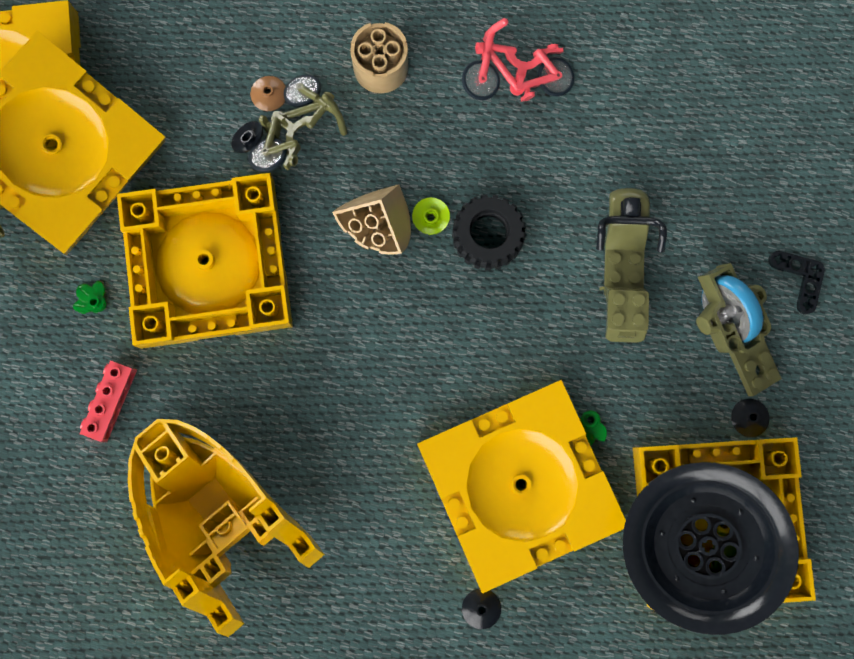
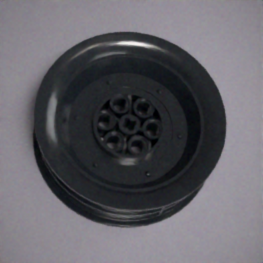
M709 462L690 463L662 473L639 493L629 510L624 525V560L630 579L637 592L658 615L670 623L692 632L725 635L756 626L780 607L795 581L799 561V547L794 524L788 511L776 494L763 482L751 474L729 465ZM698 519H705L707 521L708 527L705 530H699L695 526V522ZM721 524L727 525L730 529L729 533L725 536H721L717 532V527ZM684 534L691 535L693 543L691 545L683 544L681 536ZM707 540H711L712 544L715 545L709 551L705 550V546H702V543H706ZM728 545L736 548V554L732 557L724 553V548ZM690 555H696L700 558V563L697 566L689 564L688 557ZM712 561H719L722 568L720 571L714 572L710 569L709 564Z

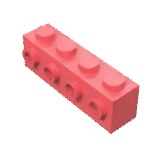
M110 360L109 364L104 368L102 381L96 387V396L88 406V415L80 425L81 435L100 442H108L137 372L136 369Z

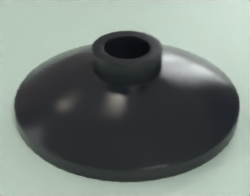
M251 121L241 126L232 138V149L237 153L250 151L260 142L263 136L262 125L257 121Z
M756 399L741 400L732 410V424L736 431L744 436H759L769 425V412L765 405ZM751 414H753V415L755 416V420H754V421H751V420H750V415H751Z
M475 589L465 597L462 604V614L470 626L476 629H487L492 627L500 618L501 603L492 591L489 590L482 593L480 589ZM479 607H485L486 611L484 613H479Z

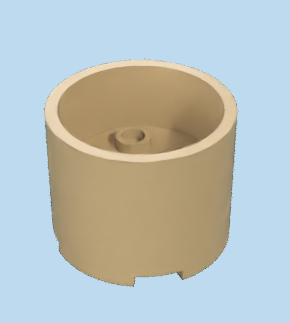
M386 22L385 24H366L355 33L351 41V58L354 74L359 84L374 93H388L397 89L404 82L408 73V47L403 33L396 26Z

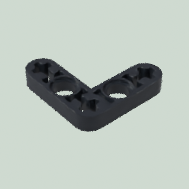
M783 251L772 253L768 258L771 267L803 276L797 300V310L803 315L813 313L817 307L824 277V265L819 261ZM777 256H780V257H779L780 260H783V261L788 260V262H787V263H785V262H780V263L776 264L777 261L774 260V258L777 257ZM793 260H797L800 263L799 270H795L792 267ZM816 266V269L819 270V272L814 274L813 279H808V277H812L814 271L811 270V268ZM807 283L814 285L815 290L813 293H809L806 290ZM808 299L810 308L805 310V306H802V304L806 303Z

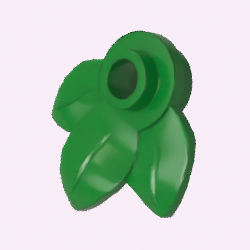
M97 280L92 287L88 284L79 285L76 289V295L79 300L74 303L73 309L81 314H86L90 311L93 313L102 312L107 305L103 297L105 293L104 284Z
M592 410L584 412L579 419L586 432V438L590 446L596 439L604 442L607 437V430L600 423L599 414ZM589 417H593L595 421L594 423L589 424L587 422V419Z

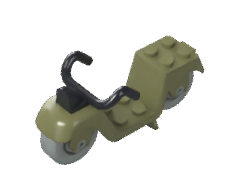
M621 188L612 191L609 195V216L603 218L598 223L596 249L602 251L605 245L604 286L599 287V290H604L606 297L607 322L605 337L611 342L637 343L645 340L649 321V293L644 289V250L649 226L652 225L659 229L657 252H665L667 227L665 223L650 217V199L648 194L635 188Z

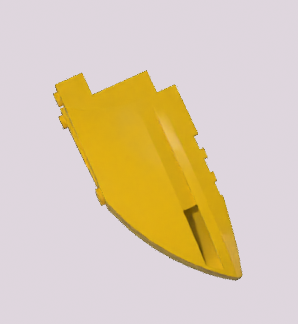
M157 419L135 437L128 460V491L133 509V517L137 522L139 535L145 543V550L162 584L174 591L182 606L207 616L218 634L229 637L245 624L220 583L232 574L231 562L225 552L250 531L258 543L263 546L275 537L287 545L298 561L308 568L325 555L315 540L273 500L247 469L227 449L206 433L179 420ZM180 433L193 436V437H195V438H197V439H199V440H201V441H203V442L209 444L210 446H208V445H206V444H204V443H202V442H200V441H198V440L191 439V438H187V437H183V436H181ZM144 466L150 473V486L153 507L147 504L144 486Z

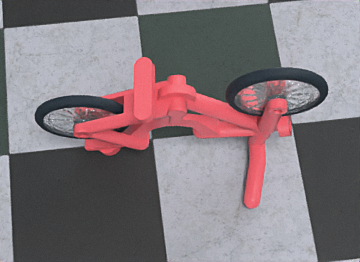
M506 18L493 24L485 32L484 42L476 43V54H482L481 60L468 64L462 74L464 90L476 100H488L499 89L500 77L496 68L490 64V59L510 84V91L513 95L519 96L524 92L521 102L528 101L535 96V92H530L531 88L540 86L544 92L551 96H563L571 90L574 84V72L570 64L562 58L547 57V54H561L563 52V48H559L558 44H550L545 49H537L533 53L534 59L528 62L516 58V47L494 44L495 33L508 25ZM495 52L505 53L506 59L518 68L515 78ZM540 64L538 78L524 81L527 70L533 69Z

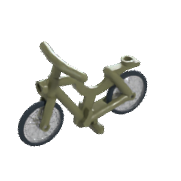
M300 75L286 85L284 89L285 101L293 107L300 108L285 113L274 111L271 117L272 122H269L264 115L259 117V122L268 135L267 139L261 140L250 151L249 163L254 170L269 172L278 168L283 162L286 170H289L291 166L295 167L298 163L297 154L301 150L300 144L294 139L295 133L303 126L312 129L325 111H329L335 116L340 134L343 136L347 135L345 121L338 105L334 101V95L330 92H324L322 97H320L321 84L316 77ZM312 111H316L313 114V116H305L302 119L295 122L294 124L288 120ZM282 127L287 130L286 142L279 140Z

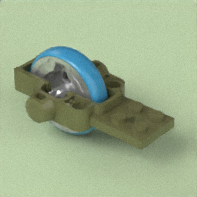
M731 263L718 265L708 273L698 276L703 288L702 306L704 310L697 317L696 324L703 334L711 335L715 347L720 353L730 354L748 396H755L781 380L782 378L764 340V336L770 333L771 323L763 307L767 300L765 290L756 284L747 286L739 280ZM756 366L760 369L758 375L755 372Z

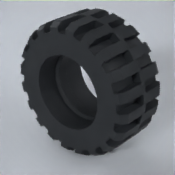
M485 194L481 195L480 199H477V197L472 198L470 203L466 202L462 206L453 224L452 238L454 248L458 251L457 254L460 258L463 257L465 259V263L468 265L470 263L473 264L476 269L481 267L485 268V271H490L491 268L497 270L502 268L503 265L507 266L517 257L526 237V224L522 220V213L517 212V206L514 203L510 205L508 203L509 200L506 198L501 200L498 199V195L493 194L492 197H488ZM482 217H493L502 222L507 233L504 243L493 249L477 245L471 237V228L474 222Z

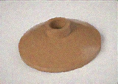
M262 77L251 88V100L260 110H277L285 103L284 89L286 86L277 77ZM270 89L271 92L266 94L265 90Z

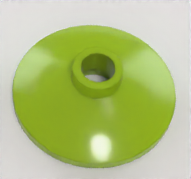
M429 197L422 199L415 205L412 212V220L420 232L434 235L442 232L447 227L450 220V212L443 201ZM428 215H433L435 217L434 220H428Z

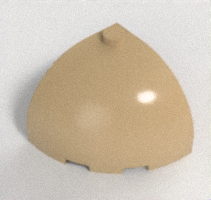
M400 185L365 194L345 203L332 212L345 233L348 232L355 239L354 242L366 249L370 248L379 251L380 254H401L409 244L411 235L410 215Z

